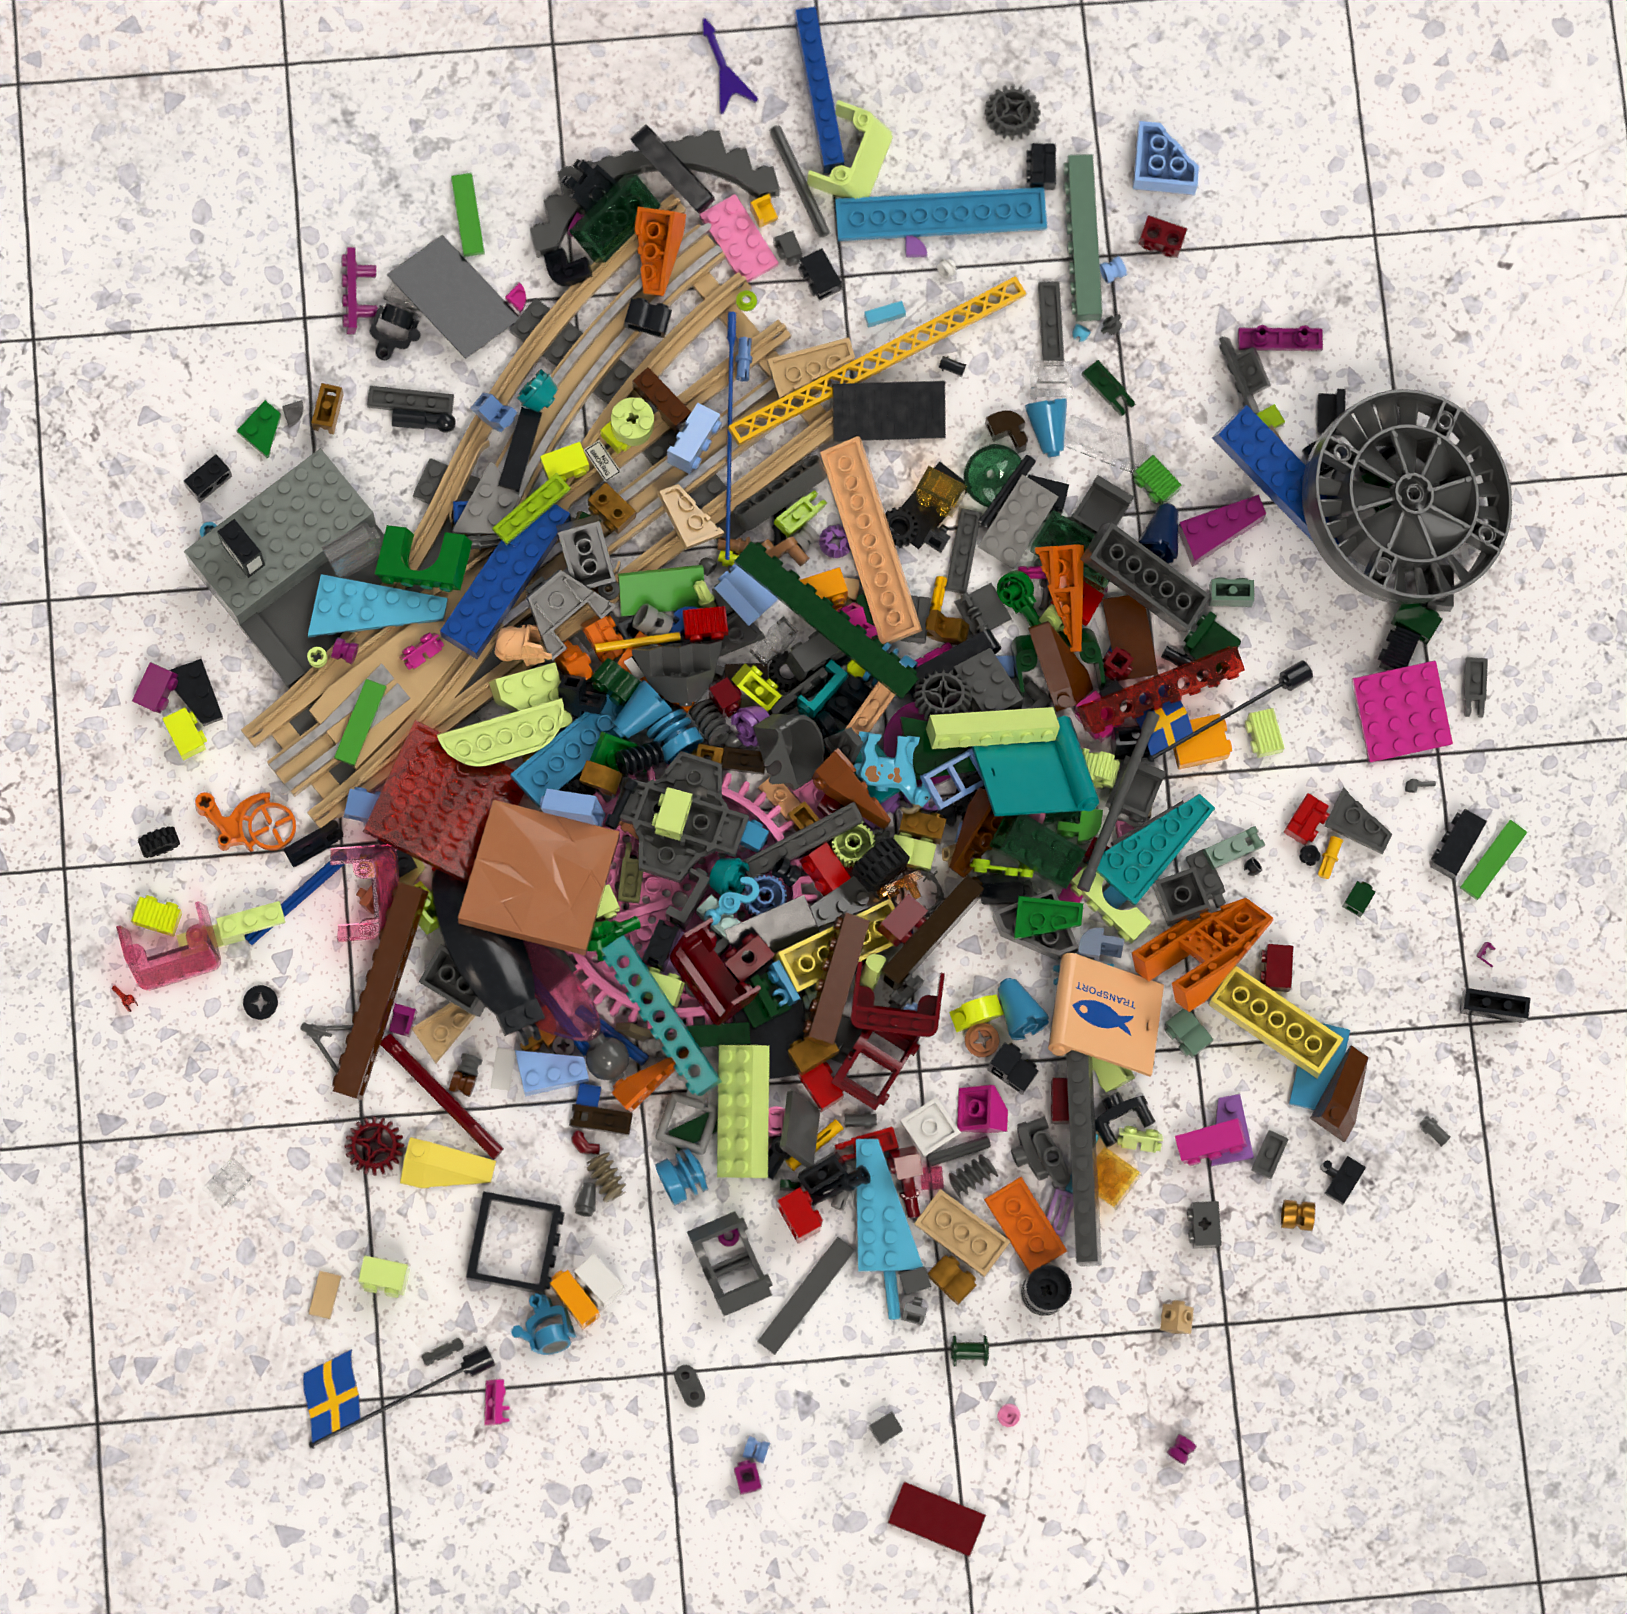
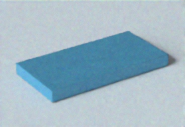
M1321 1023L1344 1038L1343 1042L1318 1079L1297 1066L1289 1100L1290 1105L1315 1110L1346 1053L1350 1035L1349 1029Z

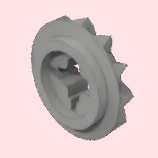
M651 1038L643 1042L642 1050L647 1055L661 1059L668 1058L661 1048L664 1044L660 1038L658 1040Z

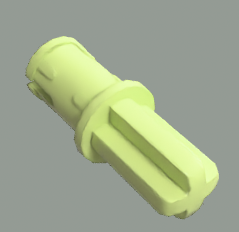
M696 581L693 587L699 598V605L703 606V608L717 607L714 602L715 597L710 593L705 581Z

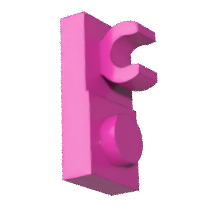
M502 1379L486 1381L484 1425H500L510 1421V1419L502 1416L503 1411L510 1410L509 1406H503L506 1389Z

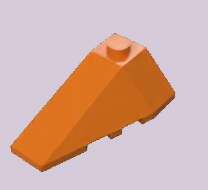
M638 207L635 234L638 235L639 247L637 249L638 254L641 256L642 267L640 271L643 293L658 296L665 295L683 238L687 214Z

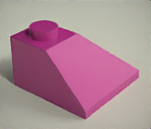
M994 1085L959 1088L957 1128L960 1132H1007L1008 1109Z

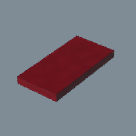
M903 1482L887 1524L970 1557L986 1515Z

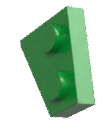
M265 400L236 431L268 459L276 437V430L280 423L281 413Z

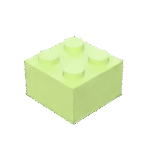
M364 1255L358 1282L366 1292L377 1293V1290L384 1291L386 1296L398 1298L399 1295L404 1296L410 1269L407 1264Z

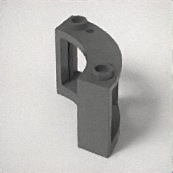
M735 1211L687 1231L702 1271L723 1316L772 1296L769 1288L773 1286L768 1274H763L745 1233V1230L748 1229L743 1217L739 1218ZM737 1228L746 1252L711 1266L702 1243ZM752 1263L759 1279L724 1293L717 1278Z

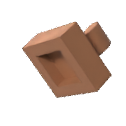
M372 885L367 891L360 887L356 893L361 900L359 904L371 914L375 913L385 898Z

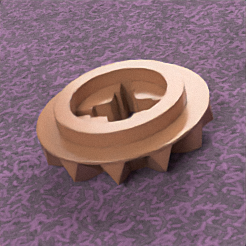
M980 1023L970 1027L966 1032L965 1046L970 1054L978 1058L989 1057L996 1052L999 1046V1034L990 1024ZM978 1032H980L983 1038L991 1037L985 1042L986 1049H984L981 1043H975L979 1039Z

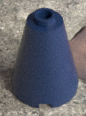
M1170 503L1158 506L1138 541L1167 564L1173 563L1174 559H1177L1179 512Z

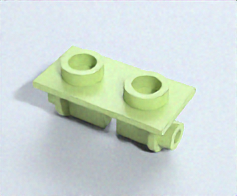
M1133 1126L1119 1127V1135H1122V1137L1118 1136L1117 1145H1121V1148L1136 1150L1137 1142H1141L1140 1151L1153 1153L1161 1151L1162 1143L1158 1141L1163 1142V1136L1159 1134V1131L1154 1129L1140 1131Z

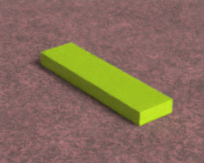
M555 473L498 522L492 530L508 545L571 491V488Z

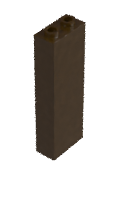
M967 875L881 970L880 979L893 990H898L905 983L904 979L908 974L912 975L981 898L984 891L983 883L975 876L971 878Z

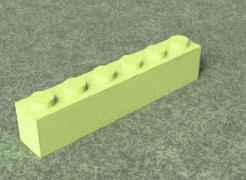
M1046 707L930 715L926 731L932 749L1055 741L1060 726L1054 708Z

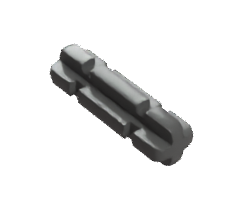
M456 1338L450 1344H443L433 1349V1352L423 1354L422 1360L426 1366L431 1365L435 1360L439 1361L453 1354L454 1351L462 1350L464 1348L462 1340Z

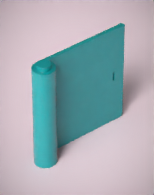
M1060 716L1057 718L1060 728L1055 741L972 746L994 816L1092 811L1099 804V798L1070 717Z

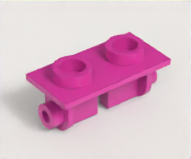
M429 632L419 639L420 643L415 646L410 645L402 651L403 654L399 658L407 660L404 664L408 670L416 669L426 661L422 655L424 652L431 658L442 650L443 642L440 639L436 641V638L439 636L438 634H431Z

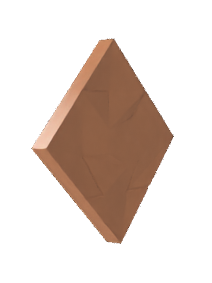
M493 800L458 916V924L586 956L619 842L620 831Z

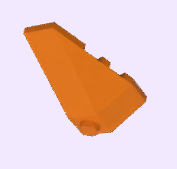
M688 1049L679 1052L681 1059H685L688 1056ZM672 1057L666 1058L627 1077L625 1080L621 1078L613 1085L614 1090L611 1093L626 1110L632 1113L675 1071L673 1065L676 1063Z

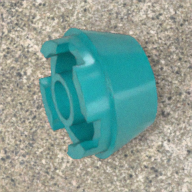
M542 369L535 374L536 378L534 377L530 382H527L517 397L522 406L536 412L541 411L544 407L548 408L554 402L555 398L553 396L558 391L549 373L546 374Z
M720 858L710 872V887L720 896L727 892L742 894L746 885L740 884V879L745 877V871H749V865L742 862L740 858Z

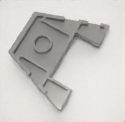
M561 570L555 572L526 597L546 652L552 654V659H550L552 661L567 649L554 630L587 603L599 619H602L616 607L613 603Z

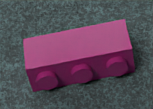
M1238 1118L1175 1136L1181 1161L1184 1164L1188 1163V1166L1199 1164L1201 1159L1208 1157L1209 1160L1222 1157V1153L1229 1151L1230 1154L1243 1151V1147H1247L1242 1124Z

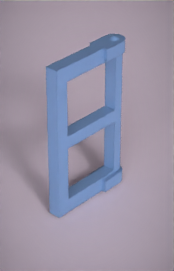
M972 747L920 776L938 810L943 809L984 785L982 779L966 789L953 767L954 764L969 756L982 779ZM947 769L959 793L943 802L930 778Z

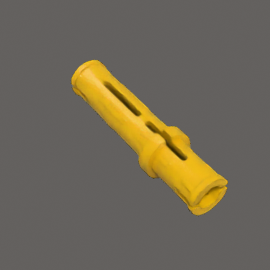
M836 1119L818 1133L815 1153L840 1131L844 1130ZM792 1156L785 1160L792 1171H795L802 1165Z

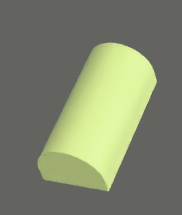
M871 954L867 957L861 972L859 986H866L872 989V991L874 990L886 962L885 957L879 954Z

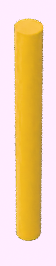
M680 632L599 643L595 644V652L680 641L681 636Z

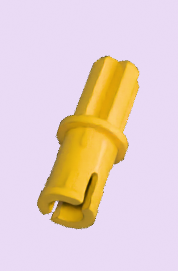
M1330 836L1326 852L1322 854L1323 860L1317 873L1319 877L1323 879L1330 878L1334 864L1339 860L1337 856L1343 843L1341 838Z

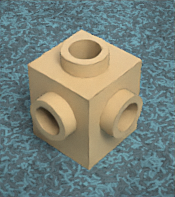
M1173 1300L1172 1304H1163L1160 1330L1173 1334H1191L1194 1308L1185 1306L1184 1301Z

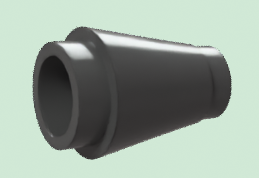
M583 1183V1187L574 1205L576 1214L591 1217L593 1212L596 1211L595 1184Z

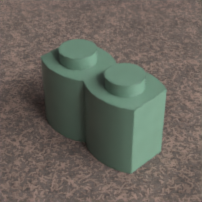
M1184 1008L1165 1023V1032L1172 1040L1176 1038L1181 1044L1178 1047L1185 1056L1195 1057L1214 1040L1191 1011L1188 1012Z

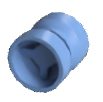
M749 1436L742 1457L747 1459L754 1458L757 1462L764 1464L770 1443L766 1441L759 1442L756 1438ZM755 1445H758L755 1454H753Z

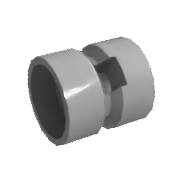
M646 603L635 614L632 626L642 633H647L648 636L668 634L671 630L673 619L663 612L658 613V609Z

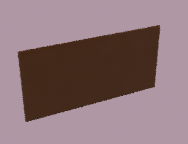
M1129 595L1102 599L1112 652L1117 646L1129 652L1131 657L1134 658L1131 664L1133 670L1127 678L1123 676L1120 681L1159 675L1146 608ZM1115 663L1114 665L1120 669V665Z

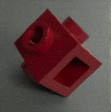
M1116 646L1113 652L1108 651L1102 659L1104 674L1111 680L1116 679L1120 681L1123 676L1127 678L1133 670L1131 664L1134 658L1131 657L1129 652ZM1118 663L1120 665V669L1114 664Z

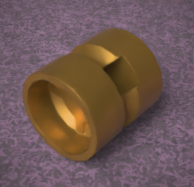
M1283 1200L1281 1228L1294 1229L1298 1226L1300 1230L1312 1231L1315 1221V1203L1302 1202L1298 1204L1297 1201Z

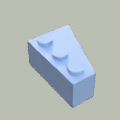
M700 403L696 404L689 415L682 432L679 431L677 434V441L674 446H670L667 450V463L688 474H691L693 469L697 470L702 460L700 458L702 452H707L712 442L710 440L712 434H717L722 425L720 414Z
M515 1050L525 1097L589 1082L584 1057Z

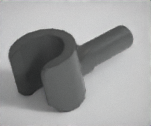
M1410 779L1406 782L1405 791L1417 793L1418 787L1436 786V782H1422L1417 779Z

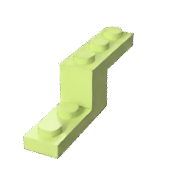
M277 901L216 918L217 924L176 936L181 955L186 957L245 940V934L286 923L281 903Z

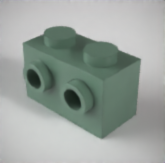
M1223 577L1211 579L1209 584V595H1211L1209 606L1252 607L1254 603V580H1248L1247 578L1227 579Z

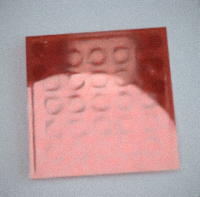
M415 720L362 832L468 884L493 800L519 806L525 792L510 777L511 773L515 771L514 769L500 762L487 766L466 765L451 757L444 750L437 737L438 734H441L440 732Z

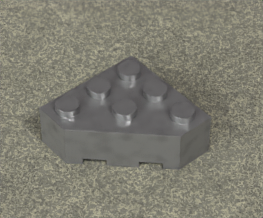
M1054 888L1032 897L1059 900ZM1018 902L996 910L993 913L992 917L1001 937L1052 959L1059 960L1063 954L1077 953L1079 949L1071 928L1014 940Z

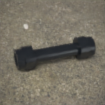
M626 778L622 785L623 792L612 814H608L605 825L616 830L621 822L620 816L630 795L634 794L637 789L638 782Z

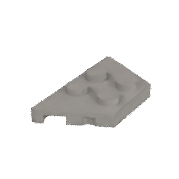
M490 461L452 533L480 534V536L483 534L493 535L495 533L492 528L516 507L519 496L514 490L498 486L501 472L493 462Z

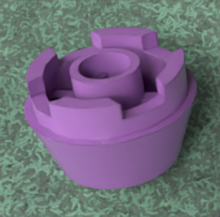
M759 705L739 708L731 717V725L736 726L739 732L736 737L742 744L747 747L750 745L754 747L759 746L753 726L770 717L769 713Z

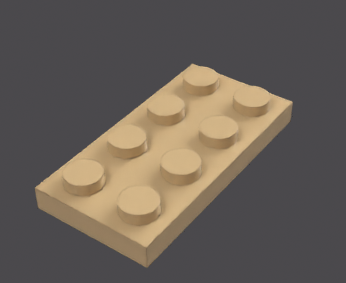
M941 1189L914 1223L917 1228L983 1277L987 1275L1011 1242Z

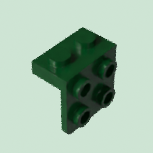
M1210 611L1207 616L1203 614L1196 623L1198 626L1196 631L1188 633L1184 639L1186 644L1183 651L1207 668L1220 673L1240 646L1241 640L1215 622L1217 615Z

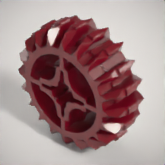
M376 1116L372 1117V1123H369L368 1119L364 1118L366 1125L362 1126L360 1122H356L359 1129H350L354 1137L346 1136V1140L352 1142L351 1144H345V1149L352 1150L347 1152L346 1156L347 1158L354 1157L351 1159L350 1164L355 1165L358 1163L357 1171L365 1167V1175H368L369 1170L372 1169L373 1176H377V1169H380L382 1175H384V1167L387 1166L392 1171L393 1167L390 1163L394 1162L397 1165L400 1163L395 1156H403V1152L398 1149L404 1148L405 1145L404 1143H397L403 1139V1136L396 1135L399 1132L398 1127L391 1130L393 1126L392 1121L388 1122L385 1126V1118L383 1117L380 1119V1123H377ZM376 1129L371 1138H360L365 1132ZM383 1131L392 1138V1148L381 1142ZM377 1141L381 1148L372 1152L369 1145ZM357 1144L368 1150L366 1161L357 1154ZM390 1154L385 1160L373 1163L377 1155Z

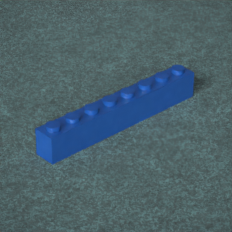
M816 6L795 9V24L823 174L831 173L836 166H844L845 161Z

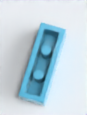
M902 301L864 312L868 328L906 316Z

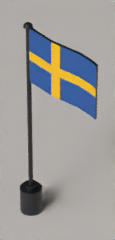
M1301 660L1280 672L1277 685L1194 732L1188 713L1176 693L1173 677L1131 701V709L1140 730L1148 711L1160 716L1147 744L1150 754L1147 758L1148 761L1153 763L1154 759L1280 687L1292 691L1313 678L1310 666Z
M485 1345L463 1356V1362L460 1363L461 1368L360 1418L359 1393L352 1369V1349L305 1372L303 1377L304 1394L311 1418L312 1441L309 1442V1447L315 1449L314 1446L463 1371L466 1375L470 1373L471 1377L495 1366L496 1364L487 1346Z

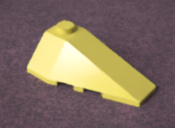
M410 1137L400 1183L418 1188L491 1183L496 1161Z

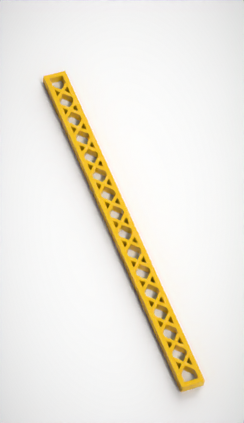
M1014 276L729 425L728 430L737 445L740 446L832 398V387L827 386L829 380L839 381V384L860 383L1025 297L1026 291L1017 277ZM1014 285L1018 293L1015 295L1005 293L1006 288ZM992 295L1000 297V301L998 304L988 302V298ZM971 306L983 307L982 312L979 314L971 312ZM953 315L965 316L964 321L961 323L952 321ZM938 323L947 325L946 331L934 330L935 325ZM925 333L929 335V339L921 341L917 339V335ZM902 342L912 344L911 349L908 351L899 349V345ZM884 351L894 353L891 360L881 358V354ZM865 361L876 363L875 368L872 370L864 368L863 364ZM848 370L858 372L857 377L854 379L845 377V373ZM812 389L822 391L821 396L818 398L809 396V392ZM794 398L804 400L801 407L792 406L791 401ZM775 408L786 410L785 415L782 417L772 414ZM758 417L768 419L765 426L756 425L754 422ZM739 427L748 428L749 433L741 438L736 429Z

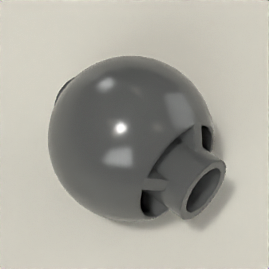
M600 1033L587 1041L590 1047L586 1053V1065L592 1075L601 1080L608 1081L612 1079L613 1082L625 1076L623 1072L629 1065V1052L620 1040L613 1037H605L603 1033Z

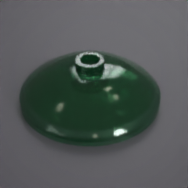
M1001 444L986 445L975 451L967 461L964 469V485L969 496L978 504L989 507L1022 461L1020 456L1013 449ZM991 470L992 475L987 477V472Z

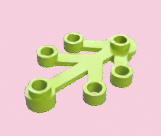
M973 858V863H970V867H974V872L987 873V869H989L991 873L1002 874V870H1005L1004 875L1018 876V872H1020L1022 877L1033 878L1036 864L1019 862L1018 868L990 865V860Z

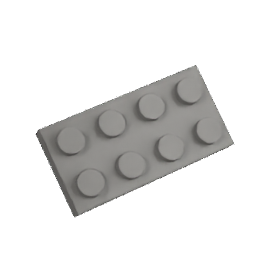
M1022 474L978 545V548L1014 569L1059 496Z

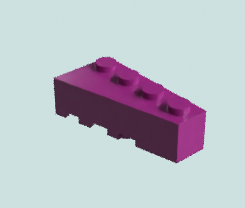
M1259 494L1179 522L1178 533L1192 567L1264 520L1266 511Z

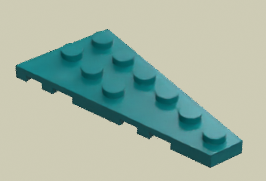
M1201 794L1194 796L1105 850L1096 872L1132 905H1136L1211 815L1215 807Z

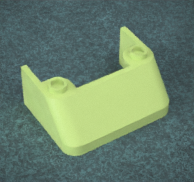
M837 100L836 116L852 121L857 130L865 132L851 168L842 165L836 166L829 177L809 170L807 184L810 187L840 198L858 199L870 197L891 145L892 132L869 111Z

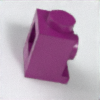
M750 1460L738 1462V1467L734 1468V1473L740 1495L762 1490L756 1463H750ZM745 1473H749L752 1478L750 1481H745L743 1479V1475Z

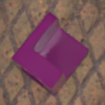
M395 1003L393 1008L394 1015L389 1031L410 1037L417 1010Z

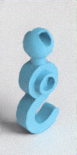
M742 877L740 879V884L751 887L752 893L745 896L733 892L724 893L719 899L718 908L707 910L704 914V920L712 918L713 923L711 926L717 925L721 920V915L735 914L739 910L740 903L750 904L754 902L759 894V885L753 878Z

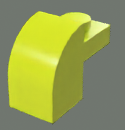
M997 994L971 1000L949 1012L956 1032H962L974 1025L987 1023L1004 1015Z

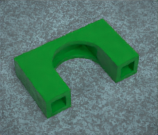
M387 525L375 574L382 579L383 583L393 585L394 582H398L407 587L420 585V587L429 590L437 587L446 592H452V590L461 591L472 546V541L467 536L445 532L441 551L436 562L425 570L415 571L409 565V554L414 534L406 527Z

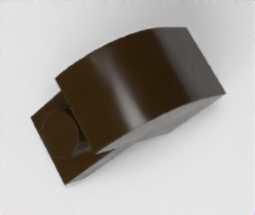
M1004 410L986 417L985 425L993 442L1009 435L1017 453L1026 450L1028 438L1024 431H1020L1024 429L1026 422L1019 414Z

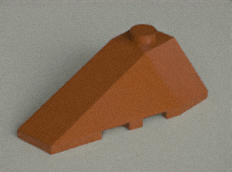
M837 748L814 772L812 780L815 787L844 806L855 802L863 818L885 830L891 822L890 817L875 797L869 796L867 784L865 781L861 782L854 774L856 768Z

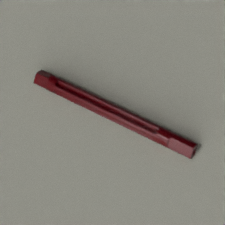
M391 1034L385 1036L380 1045L493 1160L496 1159L504 1148Z

